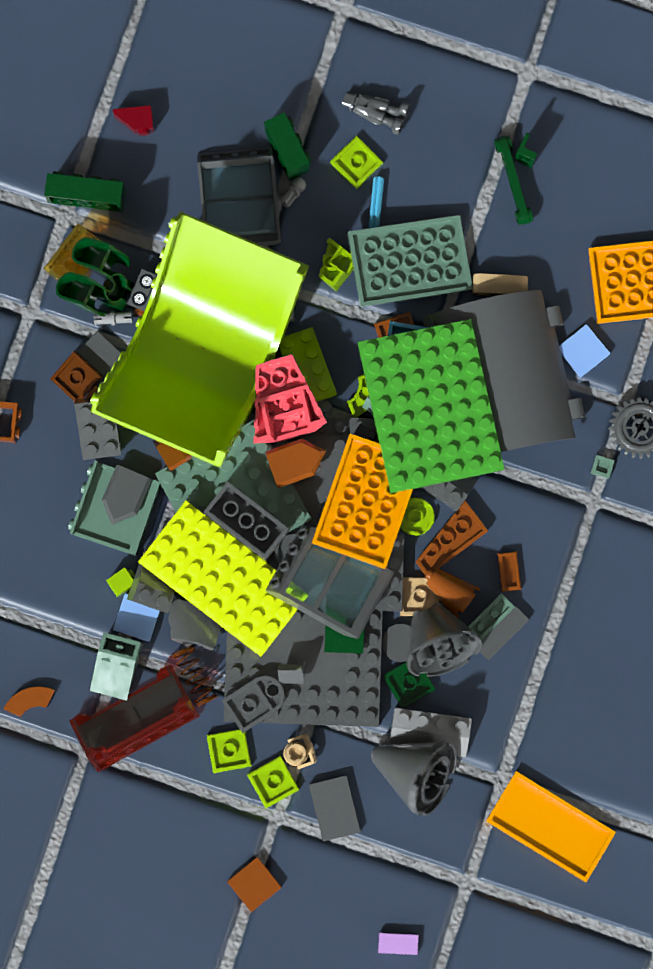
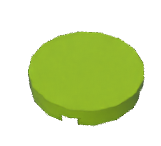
M414 497L409 499L400 525L403 532L408 535L419 536L431 529L435 514L429 502L422 498Z

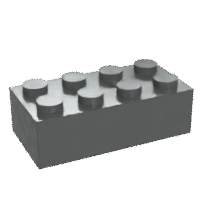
M228 481L204 511L207 517L264 561H267L289 532V528Z

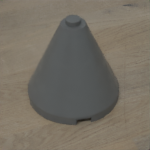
M446 741L379 745L371 752L374 765L411 812L419 816L422 814L428 816L439 806L450 787V784L446 783L449 773L454 774L456 770V748L453 744Z

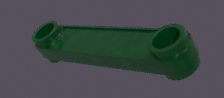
M503 135L494 139V145L497 154L501 153L517 208L514 211L518 225L529 224L533 222V215L530 207L526 208L510 152L512 150L511 139L509 135Z

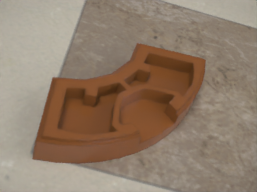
M46 687L24 689L11 697L3 709L22 717L32 707L41 706L47 708L55 690Z

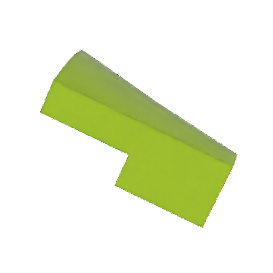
M328 238L326 254L323 255V266L320 269L319 278L337 292L354 269L351 254L331 238Z

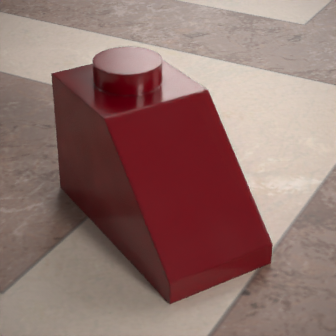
M151 105L113 109L114 117L133 133L139 134V136L150 135V132H154Z

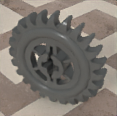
M638 396L635 402L631 397L629 399L630 404L623 401L624 408L621 406L616 407L619 413L612 412L616 419L609 420L610 423L614 424V426L608 428V430L614 431L609 437L616 438L613 445L620 444L618 451L625 448V456L631 452L632 458H634L638 453L639 459H642L645 453L647 458H650V451L653 452V434L648 438L646 433L649 429H653V426H649L647 422L649 418L653 422V401L649 403V399L646 397L644 402H642L641 397ZM643 414L641 419H636L634 415ZM632 417L634 422L631 426L626 427L628 419ZM642 423V429H643V430H641V431L636 435V438H634L635 434L637 433V427H636V426H638L639 424ZM626 429H629V430H630V432H631V434H632L631 437L628 435ZM639 437L646 439L645 441H637Z

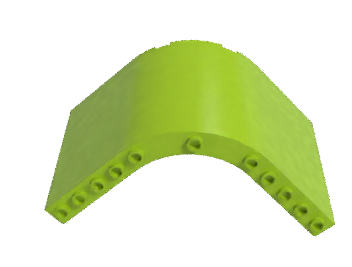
M180 211L176 218L172 217L169 228H171V231L167 233L164 240L166 247L162 249L160 254L162 261L156 267L155 273L158 274L152 281L151 288L153 290L144 314L139 316L135 326L137 329L127 349L120 353L118 362H114L111 372L109 371L104 382H101L98 393L95 392L90 402L93 404L91 412L221 467L253 410L256 400V365L276 359L274 356L282 344L309 265Z

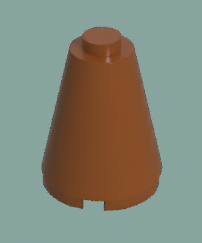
M439 568L436 571L432 569L426 576L428 580L426 584L444 606L457 618L459 617L458 611L462 614L475 597L474 590L476 592L480 590L478 586Z

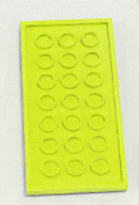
M186 500L138 561L259 656L265 653L298 610L266 591L270 580L276 572L273 567ZM290 582L285 591L303 602L308 597V594L292 582Z

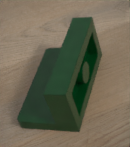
M526 132L514 161L532 168L537 153L525 148L530 136Z

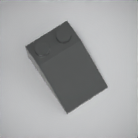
M149 545L145 546L143 554L150 547ZM139 563L127 600L168 614L175 590Z

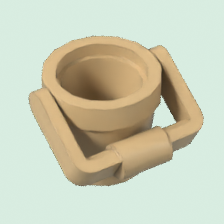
M307 734L287 740L289 744L284 748L283 755L288 764L297 766V769L317 762L316 752ZM303 738L305 744L295 740ZM308 755H309V757H310V759H311V762H308V763H306V764H303V763H305V761L307 760Z

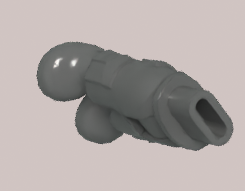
M347 92L342 102V106L348 107L349 111L366 118L369 122L379 126L383 123L386 124L396 135H399L402 131L411 105L410 102L404 101L399 107L391 106L390 100L366 94L358 95L357 92L355 94ZM389 113L397 118L393 119L388 116H385V114Z

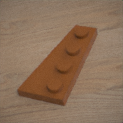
M466 501L463 502L415 562L425 576L432 569L436 571L437 568L442 567L488 532Z

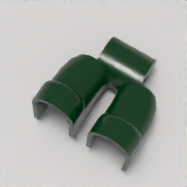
M89 237L80 239L72 250L73 261L83 268L97 273L105 281L103 285H100L87 276L67 272L57 282V296L87 312L103 317L107 313L95 308L96 299L109 307L123 311L125 304H127L124 300L127 292H132L135 284L126 279L123 274L110 271L115 263L129 267L130 258L109 243Z

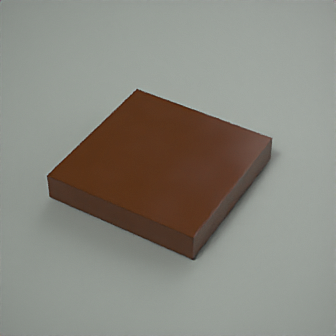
M73 351L50 380L75 402V399L85 398L103 378V375L77 351Z

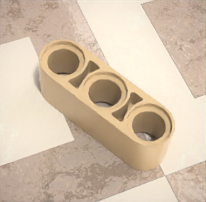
M473 274L472 294L499 296L528 291L527 276Z

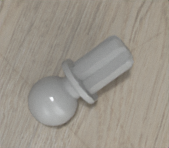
M300 177L292 180L291 186L286 188L287 192L280 200L284 207H289L296 198H299V192L304 191L306 188L305 180Z

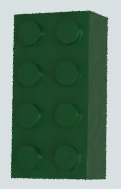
M53 171L52 174L47 173L44 196L48 204L123 212L126 189L124 183L120 182L121 180L117 178L101 180L102 178L99 176L84 178L81 174L73 173L71 176H67L63 172Z

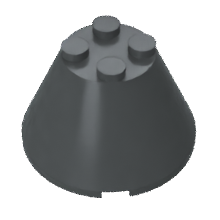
M436 603L425 610H417L413 613L407 657L408 670L415 676H419V673H426L427 677L451 672L470 662L469 657L474 653L475 655L479 653L482 642L474 631L446 607H443L441 603Z

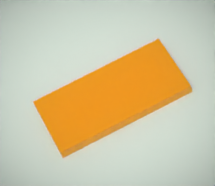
M517 771L513 774L486 822L584 882H587L616 833Z

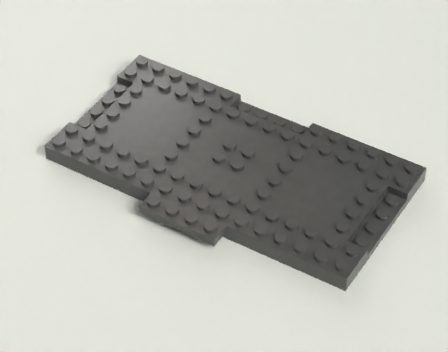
M250 414L245 424L253 421L255 414ZM325 418L327 423L315 432L281 442L270 443L274 449L303 439L326 450L320 462L322 468L314 476L292 483L312 519L304 524V526L317 529L349 434H353L360 423L377 433L374 419ZM376 435L373 442L379 443L378 435ZM300 527L287 534L297 533ZM397 534L386 566L394 574L364 627L363 654L324 653L325 624L300 610L295 612L262 656H259L227 631L224 698L257 677L269 676L279 682L278 665H298L299 661H305L303 684L280 683L284 690L282 706L259 723L379 727L382 611L402 612L404 534ZM315 544L311 545L313 555L310 563L306 568L297 571L291 581L308 594L304 602L312 607L342 555ZM273 552L265 562L277 570L279 565L275 560ZM347 556L326 594L361 595L374 570ZM326 595L317 609L326 614ZM270 685L267 692L270 696H275L278 694L279 689L276 685ZM224 705V722H235Z

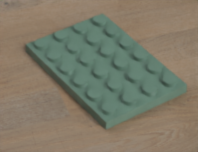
M460 215L348 231L347 233L360 307L473 290Z

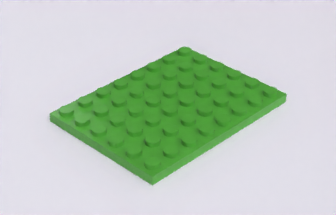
M471 319L358 342L390 494L504 470Z

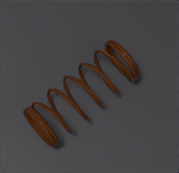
M190 645L174 653L171 657L175 659L181 655L189 653L182 659H180L176 663V666H183L192 663L190 666H188L181 672L182 676L199 671L191 678H189L185 684L190 685L203 681L195 688H193L190 692V694H196L208 690L195 701L197 707H200L212 701L213 699L219 697L218 693H215L201 701H198L204 695L212 691L215 688V686H211L203 690L193 692L203 683L208 681L210 677H206L188 683L191 679H193L195 676H197L205 670V668H200L192 672L183 674L187 669H189L194 664L200 661V658L183 664H179L182 660H184L186 657L195 652L196 649H194L193 645Z

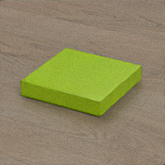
M356 136L330 161V164L357 189L383 164V161Z
M240 729L207 735L213 773L251 766L246 732L242 733Z
M281 756L247 774L265 809L299 790Z

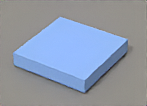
M587 324L559 346L561 355L580 378L611 354Z
M125 594L113 630L150 642L160 611L127 600L128 594Z

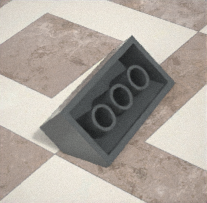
M473 477L421 488L456 512L469 495L477 480Z

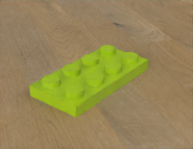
M313 327L284 336L282 344L279 346L282 357L291 354L294 356L316 402L337 395Z

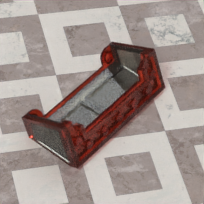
M172 665L161 668L156 675L157 680L129 694L127 701L120 699L91 716L80 713L69 720L86 757L98 773L200 717Z

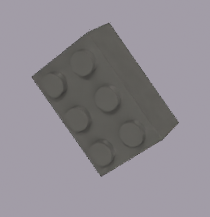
M92 397L75 399L74 405L83 460L121 455L122 448L118 423L92 413L93 404L90 403Z

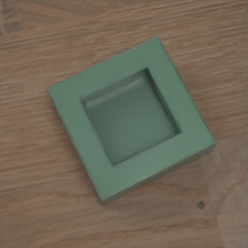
M596 455L590 474L609 479L615 460Z

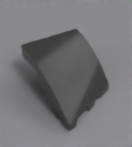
M173 598L168 616L171 626V640L187 647L195 643L212 651L215 648L221 626L191 602Z

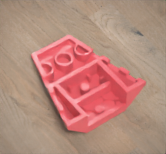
M292 354L256 365L254 444L275 443L315 432L327 423Z

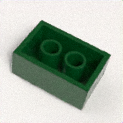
M284 112L265 121L264 132L290 181L309 172L311 158L308 151H303L302 149L303 142L299 133H294L293 127L295 126L291 117H287Z

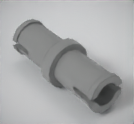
M113 310L111 313H107L105 317L94 314V318H102V320H94V325L111 324L116 326V324L133 323V318H125L133 316V312H115Z

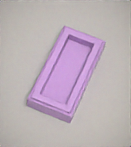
M379 933L378 953L417 955L418 935Z

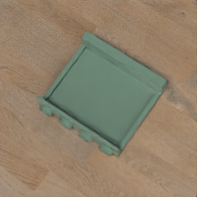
M95 460L94 464H90L87 475L90 476L88 481L83 483L81 493H83L82 499L76 503L74 511H77L75 519L71 518L68 526L70 534L137 556L161 484L159 481L152 480L138 514L112 525L102 498L115 468Z

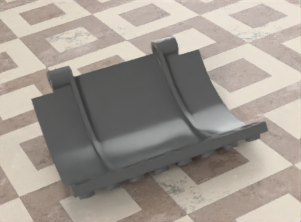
M541 290L515 292L480 299L422 317L424 327L428 328L471 319L501 453L527 446L576 438L572 420L581 419L586 416L582 399H571L555 328L564 325L560 306L545 308Z

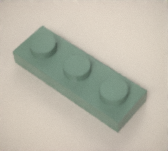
M501 593L468 627L482 640L515 606Z

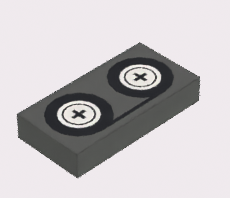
M141 269L127 304L145 311L153 290L151 284L157 275Z

